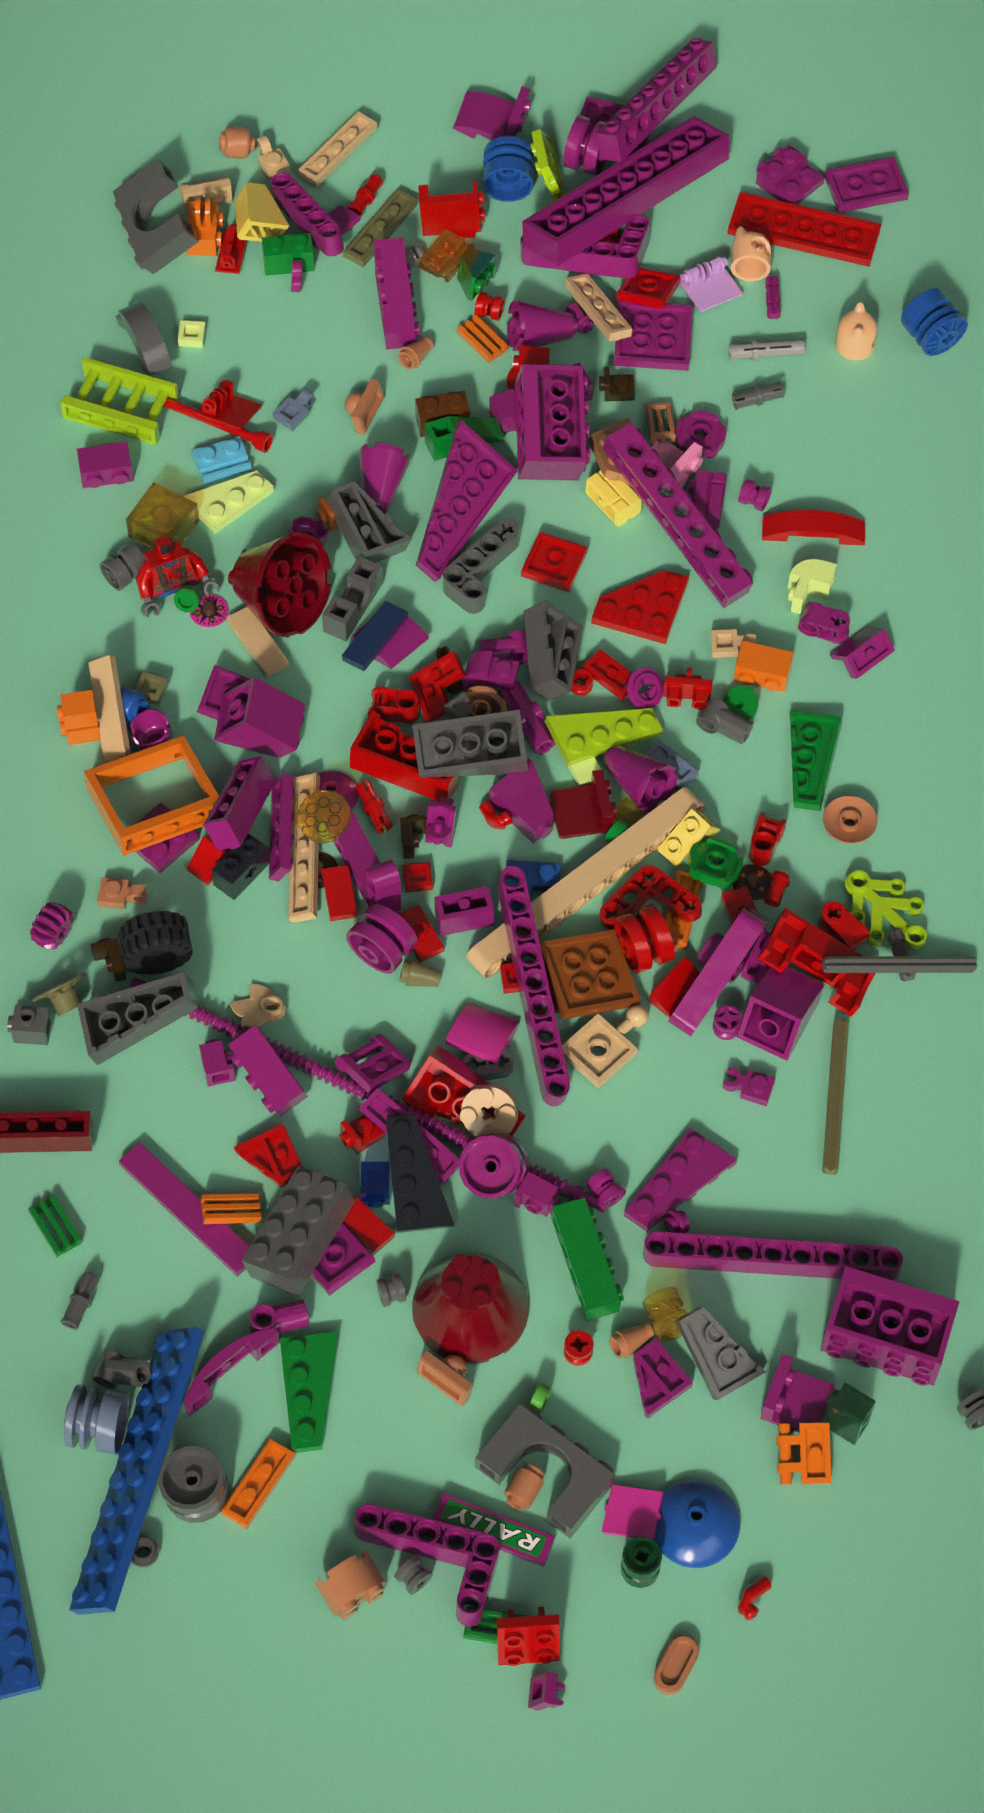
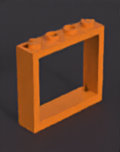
M184 735L84 771L86 789L123 856L203 827L210 813L208 811L212 810L219 797ZM183 759L203 792L205 799L124 828L102 788Z

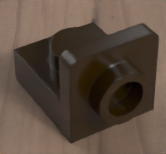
M604 367V375L599 376V391H604V400L635 401L634 375H610L609 367Z
M414 814L400 818L404 859L415 858L414 848H419L418 834H426V815L419 816Z
M104 938L96 943H92L91 950L94 961L105 959L108 973L114 972L116 982L126 980L118 938Z

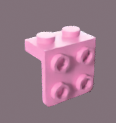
M660 439L651 446V449L653 448L658 452L664 466L674 473L675 479L681 488L692 474L699 470L703 463V447L695 442L686 452H683L667 441L660 443ZM660 491L663 494L669 496L666 492Z

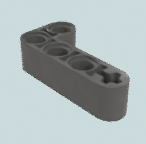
M510 518L502 519L444 570V594L466 612L475 614L484 609L485 586L481 580L519 546V524Z

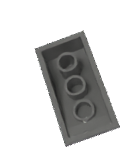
M520 710L412 725L419 777L502 775L528 771Z

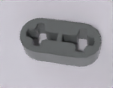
M506 1050L503 1051L500 1057L503 1063H505L504 1068H500L498 1064L472 1054H467L462 1059L468 1067H470L471 1063H475L477 1067L475 1073L484 1080L508 1077L512 1073L514 1065L512 1054Z

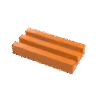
M477 315L472 317V321L467 320L464 326L459 325L457 327V333L488 363L508 351V345ZM470 330L479 339V341L484 346L486 345L493 353L491 354L485 347H483L468 331Z
M259 1194L201 1195L203 1224L260 1223L262 1214L260 1212V1203H258ZM236 1211H253V1213H236ZM209 1212H224V1213H212V1214H209Z

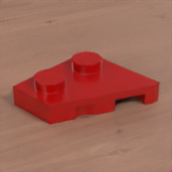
M283 1124L233 1147L239 1157L280 1187L288 1184L298 1166L303 1167Z

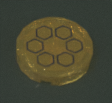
M327 790L314 792L306 797L300 804L297 812V822L300 830L309 840L317 843L333 842L340 838L339 835L348 830L352 819L350 807L344 797L334 791Z

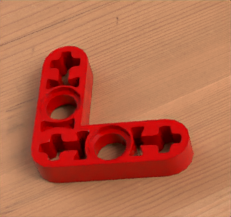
M646 865L640 868L601 907L599 915L602 925L609 930H613L615 918L610 917L608 919L607 915L609 913L611 915L617 913V917L627 913L634 915L650 898L685 922L698 920L703 910L701 901L695 894L657 867ZM654 876V880H653V881L647 880V881L645 882V880H644L645 877H647V878H652V877ZM667 889H674L677 892L673 898H664L662 893ZM628 893H636L638 895L634 902L624 901V896ZM684 904L687 907H692L694 905L695 909L693 911L691 909L685 911Z

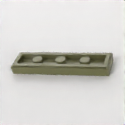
M397 189L345 248L343 257L364 268L374 256V240L389 239L418 205V199Z

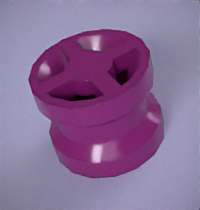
M726 1005L716 1010L713 1032L718 1038L731 1040L737 1037L742 1022L740 1011L733 1006Z

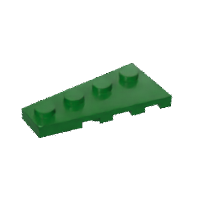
M790 710L794 808L821 811L842 726V717Z
M338 1331L280 1338L291 1448L295 1453L322 1450L339 1336Z

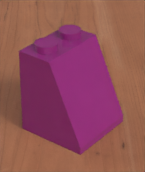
M254 677L223 694L214 740L282 758L297 750L299 746V735L304 721L305 704Z
M770 967L750 996L737 1038L787 1061L819 1003L825 984L789 967H786L782 973Z

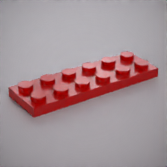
M740 192L727 234L735 236L738 227L742 226L746 231L763 234L772 245L870 267L882 224Z

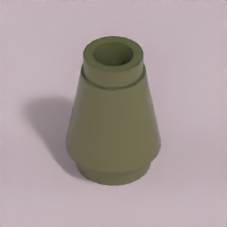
M413 959L411 961L404 960L399 982L406 983L405 986L438 987L442 971Z

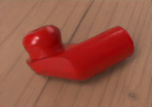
M490 801L484 802L479 806L490 827L503 830L506 829L505 826L512 824L513 820L508 811L498 814Z

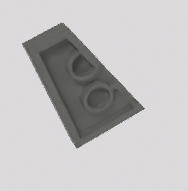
M698 1307L675 1320L713 1400H719L766 1373L760 1365H757L748 1356L744 1348L739 1346L727 1334V1331L704 1307Z

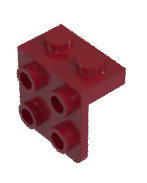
M603 769L592 771L591 785L551 791L550 802L559 838L567 839L606 833L612 827L613 818H617V809L615 802H610L609 795L612 794L611 783L609 779H605Z

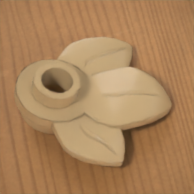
M250 984V998L233 1001L230 1004L233 1012L239 1017H243L241 1025L249 1028L254 1025L260 1027L267 1022L279 1021L286 1013V1007L282 1000L274 996L271 989L258 984Z

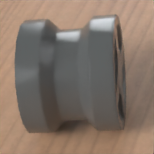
M399 1273L392 1275L387 1280L383 1278L376 1279L383 1307L390 1306L394 1301H399L400 1303L407 1301L404 1285Z
M413 1556L399 1567L394 1577L397 1581L403 1582L408 1593L413 1595L430 1581L433 1573L429 1569H424L421 1566V1560L417 1556Z

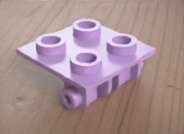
M717 256L710 263L705 261L702 265L698 264L695 268L686 269L683 271V274L679 275L680 285L700 313L743 295L740 288L725 269V266H728L725 257Z

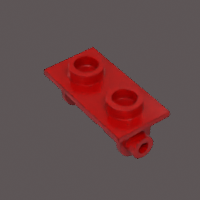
M231 224L227 227L226 232H223L222 246L219 249L215 272L240 274L247 240L238 238L236 224Z

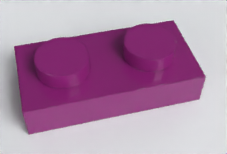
M521 86L508 121L505 136L515 137L517 130L522 132L526 120L523 114L529 113L532 100L528 99L531 89Z

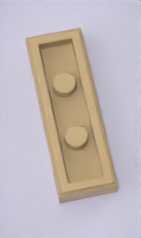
M247 607L226 617L227 623L266 678L289 667L287 658L262 623Z

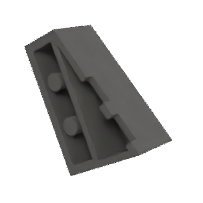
M355 481L331 490L326 503L334 514V519L355 560L360 556L376 563L406 551L412 538L407 533L404 534L394 524V520L390 516H386L376 506L377 503Z
M544 601L524 610L530 689L546 700L551 701L571 692L583 626L547 601Z

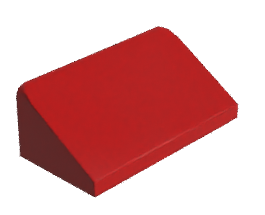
M684 957L650 993L649 1003L670 1018L700 972Z

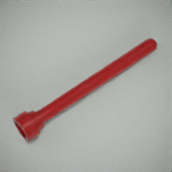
M167 398L164 404L166 408L237 437L240 436V438L250 441L256 450L267 453L272 445L273 435L266 431L252 432L245 428L241 430L229 428L227 425L209 421L204 417L195 415L198 409L171 398Z

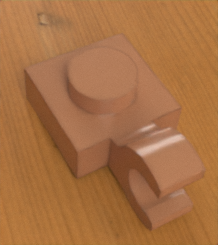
M102 877L97 903L101 907L125 909L127 902L146 904L148 894L145 893L146 887L143 885H132L130 887L129 880Z

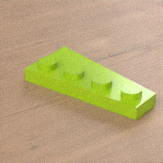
M652 708L547 716L545 719V723L566 766L606 754L610 748L615 746L627 747L661 736L663 732Z

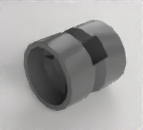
M127 543L117 551L116 557L111 555L100 563V570L108 583L117 591H121L132 582V577L136 578L139 568L144 562V555L134 544Z

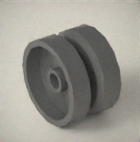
M185 1446L172 1452L163 1461L158 1475V1486L169 1510L177 1518L189 1523L205 1522L221 1512L229 1498L230 1483L220 1460L210 1450L200 1446Z

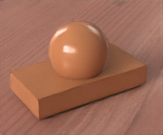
M370 379L363 394L360 392L351 393L345 399V410L351 415L356 433H366L384 399L379 380Z
M426 1351L420 1357L417 1374L459 1405L464 1406L469 1401L473 1384L465 1379L468 1373L466 1361L457 1355H448L440 1361L430 1352Z

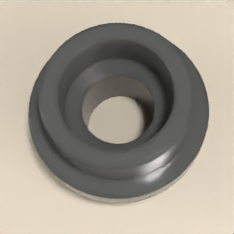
M139 1537L131 1562L138 1567H149L154 1564L159 1556L157 1543L149 1537ZM142 1549L150 1551L146 1557H140L138 1553Z

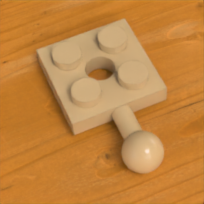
M640 1005L630 1007L626 1013V1019L616 1028L608 1023L600 1014L595 1015L562 1045L565 1060L599 1089L638 1054V1048L626 1039L624 1035L633 1027H642L648 1021L647 1010ZM595 1046H601L606 1050V1053L602 1056H595L590 1050Z

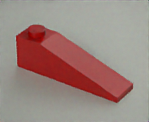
M436 1045L402 1097V1100L414 1106L417 1110L420 1109L423 1114L427 1112L428 1116L443 1117L451 1120L452 1123L460 1125V1123H463L460 1119L462 1102L468 1092L477 1085L490 1084L459 1058ZM491 1106L488 1109L483 1107L484 1114L487 1117H496L494 1115V1107ZM518 1108V1120L512 1131L508 1134L510 1136L514 1135L526 1117Z

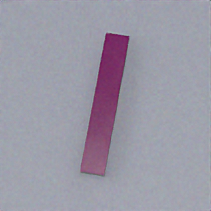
M140 1142L119 1160V1165L237 1277L246 1270L241 1260L250 1246L227 1224H203L200 1199Z

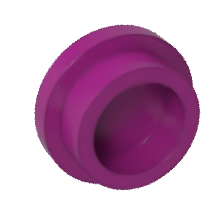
M675 1209L668 1211L664 1221L667 1232L688 1233L690 1224L685 1212Z

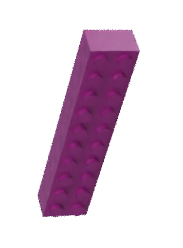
M696 116L691 117L629 155L622 162L616 163L523 220V246L553 264L561 265L729 160V134Z

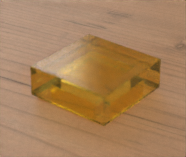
M625 797L616 806L617 818H613V823L622 819L631 827L646 816L647 812L640 810L633 801Z

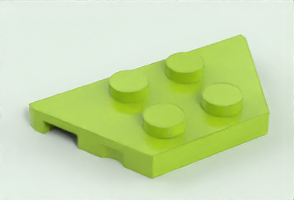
M538 129L531 132L533 143L530 144L532 152L538 160L535 162V167L540 176L543 175L546 187L550 190L554 201L566 195L553 138H549L547 133Z

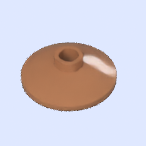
M842 796L834 799L827 805L823 814V825L833 839L845 844H858L869 839L875 832L877 815L867 801L855 796ZM845 823H851L853 826H847Z

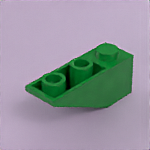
M467 248L461 254L457 279L468 300L472 301L477 294H481L483 287L488 286L491 278L494 279L497 272V264L494 263L495 254Z
M447 416L425 423V444L433 461L447 457L456 424L461 420L488 444L504 440L505 436L496 418Z

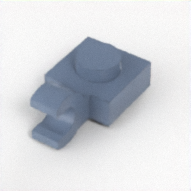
M305 388L295 400L288 397L273 412V419L294 431L309 415L308 409L315 403L311 399L314 393Z

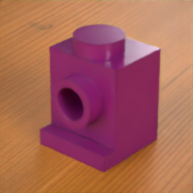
M212 1039L205 1044L199 1045L208 1087L235 1081L234 1067L229 1056L230 1052L229 1049L223 1050L222 1041Z
M528 1172L514 1194V1206L520 1208L521 1205H524L529 1212L536 1215L542 1214L547 1217L549 1213L551 1214L552 1206L560 1204L561 1199L558 1198L559 1187Z

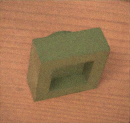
M142 672L135 690L143 692L149 703L159 705L168 686V678Z

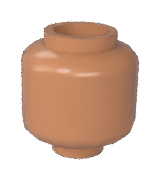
M228 126L224 132H220L219 150L223 151L225 157L245 159L248 157L249 151H254L255 137L250 135L248 128Z

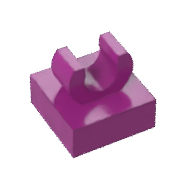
M545 1672L531 1677L528 1708L539 1711L548 1707L555 1708L563 1705L564 1701L556 1699V1691L565 1689V1685L557 1682V1674Z

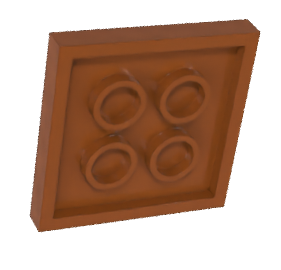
M615 929L539 942L547 980L562 1020L630 1008L640 1004L641 999Z

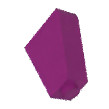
M528 758V771L506 775L490 788L489 801L500 813L508 811L513 820L512 824L534 844L537 840L546 838L552 832L554 814L534 763Z

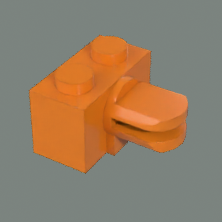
M196 197V201H189L187 220L193 224L199 242L187 250V255L217 256V246H222V231H219V227H224V212H219V202H212L211 198H206L205 202H203L201 197Z

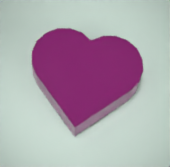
M293 259L291 292L300 293L302 261Z

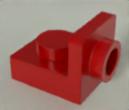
M361 1115L349 1124L346 1120L340 1122L341 1133L339 1137L342 1143L348 1149L351 1147L357 1155L385 1137V1133L365 1115Z

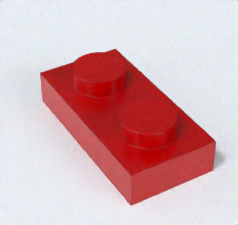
M601 649L583 665V669L588 670L593 675V679L622 701L626 698L628 692L624 686L628 684L629 679L627 676L631 675L632 672Z

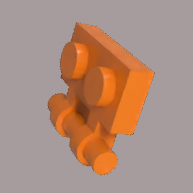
M799 1423L800 1435H791L790 1424H778L779 1436H776V1446H779L780 1463H777V1473H780V1485H792V1473L801 1472V1485L831 1484L830 1424ZM800 1445V1462L792 1463L791 1446Z

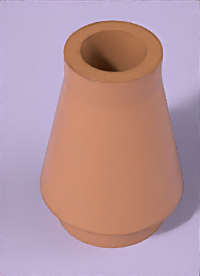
M423 337L416 342L402 347L398 354L400 364L409 370L418 368L429 351L433 349V342L428 337Z
M647 1322L638 1326L617 1330L609 1338V1344L613 1353L618 1358H629L646 1342L654 1338V1331Z

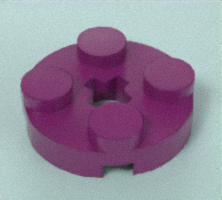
M694 411L686 418L683 416L676 425V442L678 449L686 452L695 442L703 447L702 458L711 459L717 456L718 451L725 444L726 427L719 422V417L713 413ZM702 431L705 437H698L695 434Z

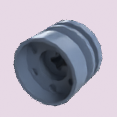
M77 1384L73 1389L65 1412L64 1440L66 1447L74 1448L79 1442L80 1448L86 1450L92 1438L95 1437L97 1452L118 1454L125 1437L129 1415L128 1392L108 1389L102 1401H99V1390L97 1387H91L87 1393L86 1385Z

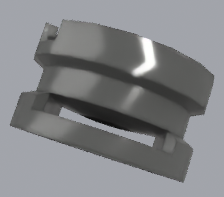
M984 1388L966 1397L956 1408L961 1416H965V1424L970 1430L984 1426Z

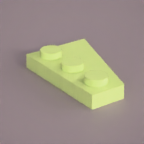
M254 471L182 496V503L216 534L272 494L274 486L258 471Z

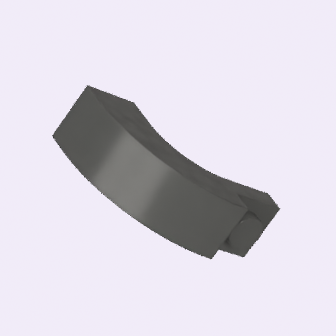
M140 302L118 310L119 315L115 316L117 323L127 331L132 339L143 371L152 375L173 367L163 337L147 307Z

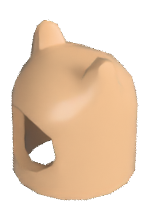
M739 226L732 245L731 271L733 275L744 281L761 280L770 273V242L763 234L746 231L744 227Z
M857 303L854 310L843 315L837 327L836 349L840 355L851 360H863L873 353L876 344L877 324L875 318L865 311L863 303Z

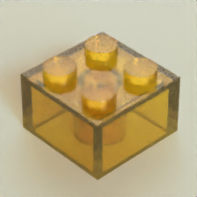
M153 482L126 518L128 537L152 549L156 548V539L163 536L169 537L171 542L179 541L182 545L199 522L198 505L196 502Z

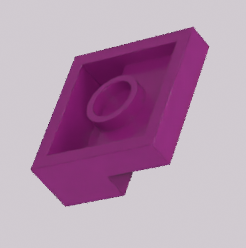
M788 145L785 149L779 147L769 162L762 161L756 169V184L779 201L796 205L800 204L824 184L825 177L807 165V157L791 145Z

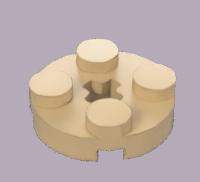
M499 1084L477 1085L464 1098L460 1119L469 1132L476 1137L490 1133L509 1134L518 1120L517 1102L514 1095ZM491 1106L494 1107V1115L496 1117H487L484 1114L483 1107L487 1109Z

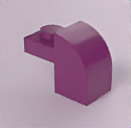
M493 651L473 653L469 657L466 666L465 677L462 682L463 691L467 692L468 688L474 686L490 688L491 686L514 689L520 668L519 661L493 657Z

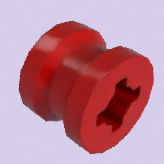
M575 1330L566 1336L564 1356L570 1364L575 1366L585 1365L592 1358L594 1342L589 1333L583 1330Z

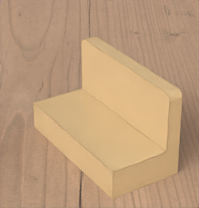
M226 177L179 186L185 211L189 210V201H196V197H201L203 202H205L206 198H211L212 202H219V204L233 202L231 183L229 178L226 179Z

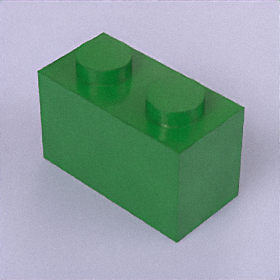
M311 233L261 237L265 276L292 273L293 259L302 261V272L314 271Z

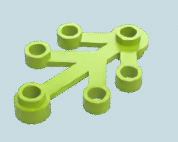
M855 870L847 875L845 889L852 895V911L850 913L854 917H860V922L864 924L866 916L862 911L863 897L871 904V930L869 931L870 938L867 940L869 945L879 947L884 941L882 916L897 930L899 929L903 932L904 942L908 948L918 950L925 945L927 939L925 929L918 925L909 926L893 910H907L912 916H918L923 912L924 902L921 898H898L904 894L905 883L902 880L871 879L862 870ZM854 883H860L862 887L855 886ZM899 886L901 890L897 891L894 890L892 887ZM874 891H888L895 898L880 897ZM917 904L920 908L914 909L911 907V905ZM878 935L880 939L874 940L871 936ZM916 938L919 942H913L910 939Z

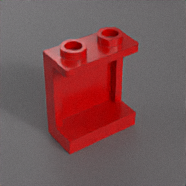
M472 182L473 191L471 193L429 196L428 184L418 185L423 236L481 232L480 222H485L484 207H479L484 205L483 190L478 191L477 182Z

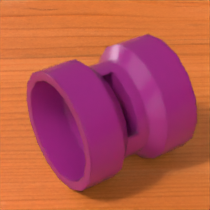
M748 478L742 486L738 502L744 505L753 504L756 510L762 512L768 504L772 488L766 485L760 487L754 480Z
M608 1168L597 1172L586 1184L591 1193L597 1194L598 1200L603 1207L607 1203L606 1208L615 1205L626 1194L625 1188L620 1183L615 1182L614 1174Z

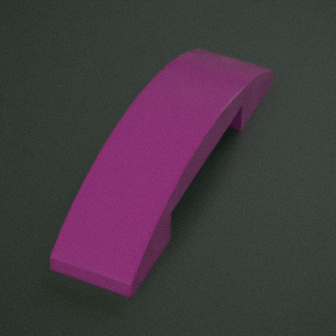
M275 1328L246 1335L229 1344L210 1359L195 1377L184 1400L186 1414L191 1417L212 1399L209 1386L248 1354H251L259 1361L280 1343L279 1332Z

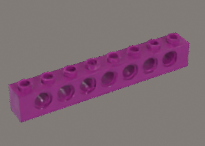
M701 38L692 39L596 132L601 159L622 162L717 68L713 41H704Z
M632 422L607 436L602 449L721 606L725 608L748 594L753 585L750 573L741 567L737 562L735 553L721 541L719 532L709 525L703 511L696 508L687 490L680 487L674 473L661 462L658 452L653 448L651 449L645 441L642 431L638 428L636 429ZM629 452H636L639 456H633ZM644 471H649L654 476H648L644 473ZM659 491H664L669 496H663ZM674 511H680L684 516H678ZM690 531L697 532L699 536H693ZM705 551L712 552L715 557L708 556ZM720 571L727 572L730 577L723 576Z

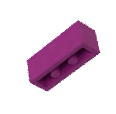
M256 1025L228 1044L233 1051L229 1055L238 1068L243 1066L249 1075L245 1079L254 1091L259 1088L265 1097L261 1101L270 1113L275 1111L280 1116H283L308 1097L263 1032Z

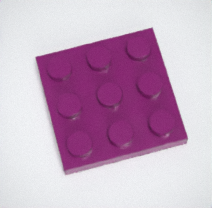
M619 301L618 311L632 327L631 337L615 341L614 366L688 371L693 306L667 304L662 310Z

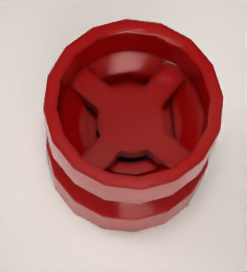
M481 292L476 300L474 315L478 317L489 316L491 320L500 321L505 297L499 295L492 297L486 292Z

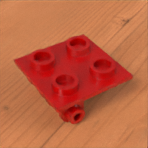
M223 380L219 387H216L209 397L203 400V404L195 412V415L204 417L209 421L227 425L232 429L241 430L262 408V405L233 395V382Z

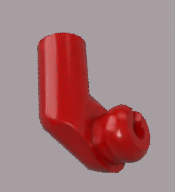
M760 1577L746 1587L737 1608L739 1614H743L744 1618L748 1621L755 1618L757 1613H759L758 1607L754 1605L757 1598L772 1588V1584L767 1577Z

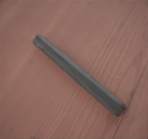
M827 956L822 960V970L825 973H972L977 969L976 958L973 956Z

